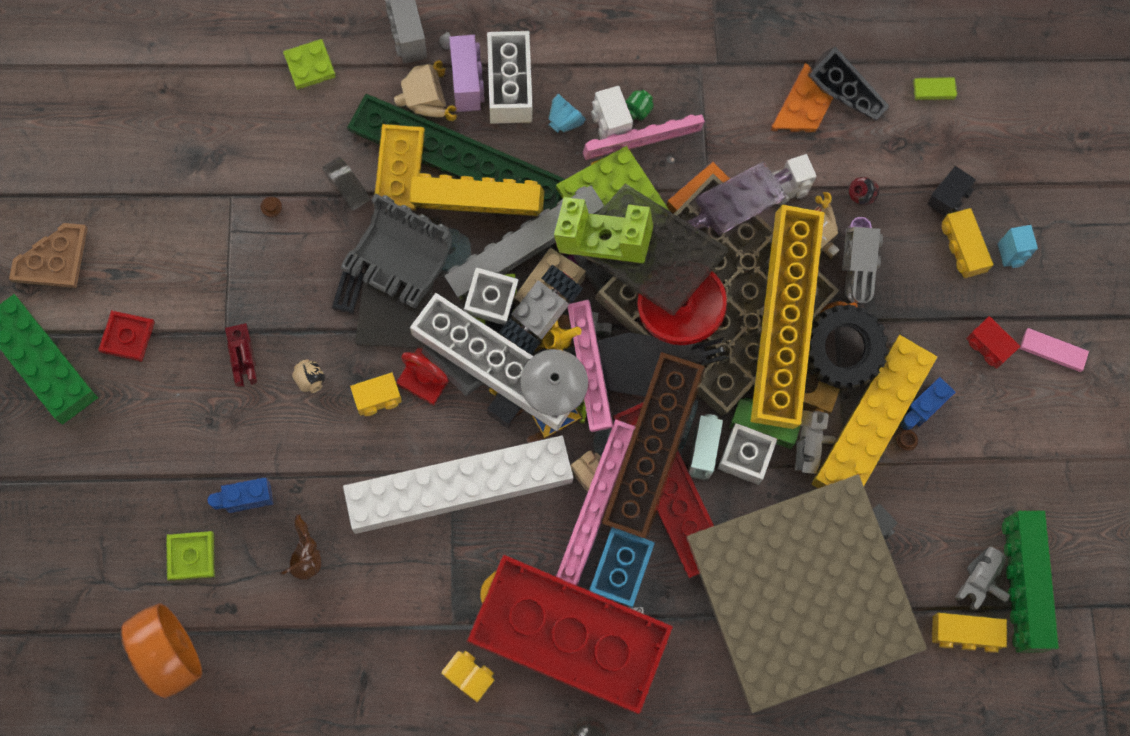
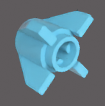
M557 94L553 99L548 119L551 121L549 126L557 133L560 130L566 132L579 127L586 121L582 114L560 94Z

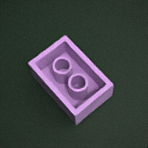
M474 35L451 36L450 49L456 112L481 110L480 102H484V87L480 61V45L475 43Z

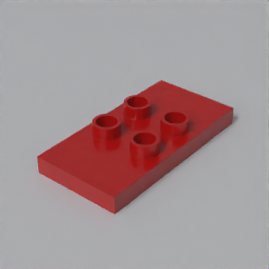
M503 554L469 634L467 643L632 713L640 714L673 626Z

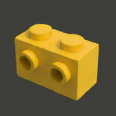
M393 372L350 386L360 416H371L376 414L377 410L383 408L392 409L402 402Z

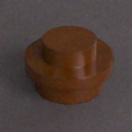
M271 196L261 202L260 208L265 216L276 217L282 211V204L278 198Z
M905 429L898 433L896 444L903 451H912L918 445V437L912 430Z

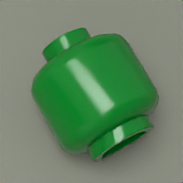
M644 90L633 91L625 100L633 121H643L654 107L652 96Z

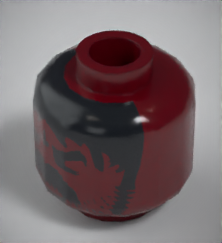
M859 177L851 182L848 193L855 203L870 205L877 200L880 190L874 180L867 177Z

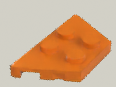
M805 63L771 128L772 131H778V129H790V132L801 130L805 132L817 131L834 97L821 91L808 77L811 69L808 64Z

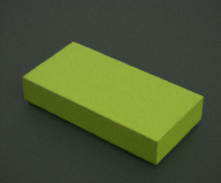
M915 78L913 81L915 100L955 99L957 97L955 78Z

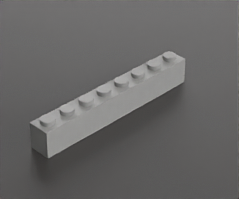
M592 185L581 187L575 192L576 195L571 197L585 199L589 214L601 215L606 212L604 204ZM563 199L552 210L546 209L539 214V218L523 223L518 231H511L502 237L503 240L497 244L491 243L486 246L484 252L479 255H471L463 265H456L450 268L445 278L459 300L462 301L468 297L476 267L504 275L556 243L554 232Z

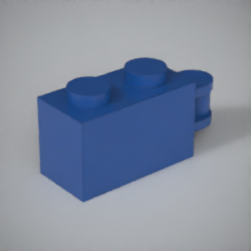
M939 377L909 406L905 413L906 416L900 422L901 427L904 430H910L915 425L920 427L956 392Z
M266 477L221 486L222 492L213 493L208 497V504L213 509L225 508L229 513L274 504L271 484Z

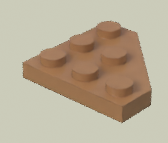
M63 223L57 228L56 232L49 237L45 236L32 245V249L13 259L9 280L15 283L76 288L88 230L87 226Z

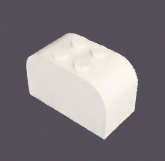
M529 31L487 32L490 124L532 123Z

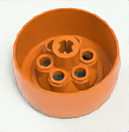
M160 603L148 607L123 623L121 636L129 660L141 680L155 695L167 698L186 689L201 678L202 667L194 645L177 617L165 605Z

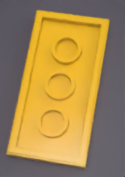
M382 124L375 194L382 197L386 195L394 200L395 204L399 206L406 205L412 211H416L417 207L410 202L412 176L418 177L421 170L425 129L424 127Z

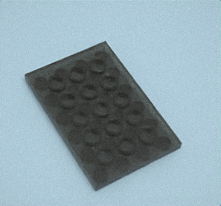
M625 183L597 215L625 218L628 205L650 207L653 230L645 263L590 256L583 257L674 316L728 254V248ZM603 234L600 239L608 240L612 235Z

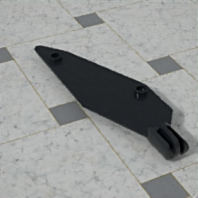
M626 333L598 340L606 390L646 397L661 352L703 366L730 359L729 354L707 359V355L726 351L727 346L706 351L704 348L725 342V338L722 337L699 344L674 345L665 343L654 336ZM575 347L563 349L576 357Z

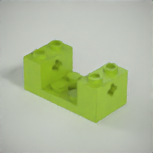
M564 197L554 232L559 253L645 263L653 230L650 207L628 205L625 218L589 214L585 199ZM603 234L612 235L608 240L600 239Z

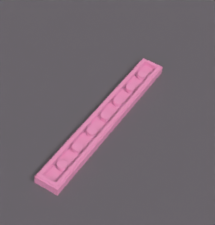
M615 419L556 577L577 586L579 584L608 507L635 426Z

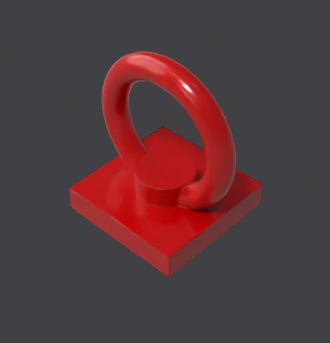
M418 347L415 353H403L401 360L406 367L396 382L397 386L434 406L450 380L439 367L422 353V348Z

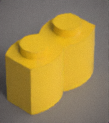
M466 650L463 653L458 651L441 674L478 703L495 681L492 678L494 673L484 665L481 668L474 663L476 658Z

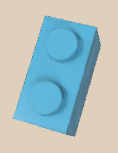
M1031 225L1010 228L998 242L1004 267L1012 266V268L1023 266L1038 249Z

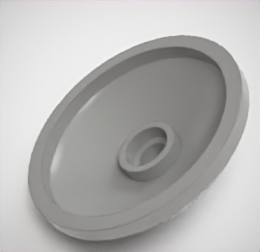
M546 350L536 354L527 362L521 375V390L525 400L533 409L546 415L558 416L573 411L584 400L588 389V376L583 364L574 355L562 350ZM557 375L559 380L552 381L551 376Z

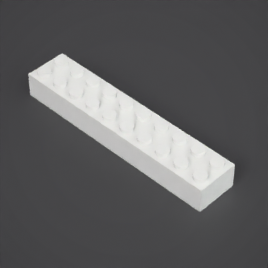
M562 435L344 485L343 488L352 530L357 534L572 484L573 475Z

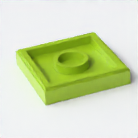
M213 531L167 535L168 581L215 577Z

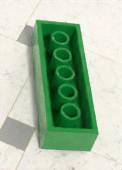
M15 294L0 304V350L54 419L63 425L99 398Z
M1017 511L1005 518L1002 523V532L1006 536L1004 554L1008 558L1006 576L1010 580L1008 594H1010L1009 601L1012 602L1010 621L1011 624H1014L1012 643L1016 647V653H1044L1059 648L1045 511Z

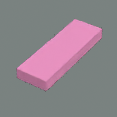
M1029 328L1025 330L1020 347L1023 351L1078 372L1083 371L1089 353L1085 349Z

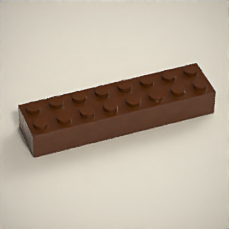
M661 352L602 524L645 539L648 538L705 372L704 366Z

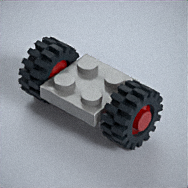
M551 265L542 276V279L553 288L550 290L538 280L511 314L524 324V328L510 318L499 331L510 342L532 355L541 342L529 332L532 331L543 339L569 305V303L558 296L559 293L573 302L583 290L570 276L554 265Z

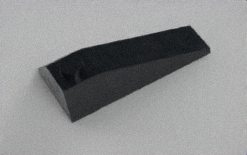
M836 47L824 52L812 65L808 73V77L821 91L874 121L889 107L884 99Z

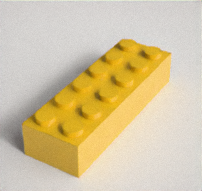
M419 173L418 177L412 176L410 202L417 208L539 216L543 211L545 191L541 185L537 184V181L525 180V183L521 184L516 183V180L503 179V182H495L494 178H482V181H476L473 177L461 176V179H452L450 175H440L439 178H432L430 174Z

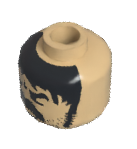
M306 359L294 367L292 377L301 391L315 393L323 387L322 383L325 380V374L317 362Z

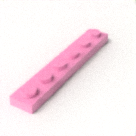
M702 114L697 116L689 115L681 120H669L662 125L657 126L653 124L642 130L637 131V129H633L626 134H613L602 140L593 139L585 144L583 155L585 160L612 154L625 146L628 149L699 132L705 121Z
M585 300L569 304L568 313L571 329L578 326L582 330L581 335L573 337L576 357L583 364L588 376V389L584 401L590 431L595 432L613 428L590 301Z

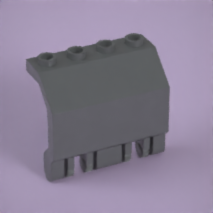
M375 194L371 200L375 208L371 224L356 248L351 250L344 259L341 270L357 277L365 265L369 266L363 277L364 282L369 283V285L384 293H388L392 297L397 293L402 284L406 287L401 293L400 301L415 309L424 295L428 293L446 263L452 243L450 230L442 224L436 225L423 214L416 215L406 205L399 206L395 204L394 200L386 195L382 197Z

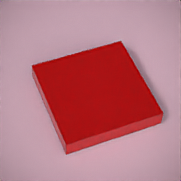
M111 310L98 351L142 362L155 321Z

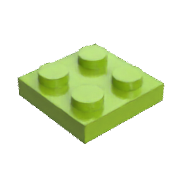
M322 39L283 51L297 90L336 77Z

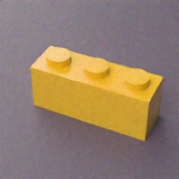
M969 208L947 214L942 221V231L948 237L949 248L956 257L958 271L962 273L963 278L988 272L994 264L972 209Z
M937 613L933 615L932 643H939L941 648H953V645H960L963 650H976V647L984 648L985 652L998 653L999 649L1007 647V620Z

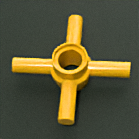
M557 320L540 341L541 343L535 351L544 348L564 351L563 349L570 346L573 337L581 335L582 330L578 326L569 330L559 327Z

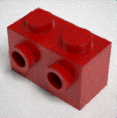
M990 316L966 338L971 348L979 351L984 356L985 361L996 369L1021 347Z

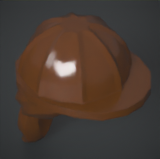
M298 514L295 517V528L299 535V543L291 555L290 567L280 574L282 576L289 572L295 578L306 580L319 572L321 567L319 552L321 551L317 550L315 540L310 537L307 523L301 519V514Z

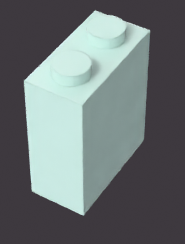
M705 414V416H700L695 427L688 465V472L691 478L708 481L714 472L723 420L718 419L715 415Z

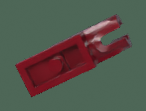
M247 323L225 328L235 386L245 387L244 374H247L251 385L257 383L256 362Z

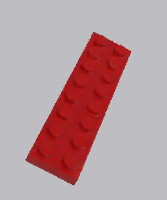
M643 403L614 415V421L616 419L636 426ZM677 451L657 513L689 579L698 575L699 572L686 537L711 528L714 524L679 451Z

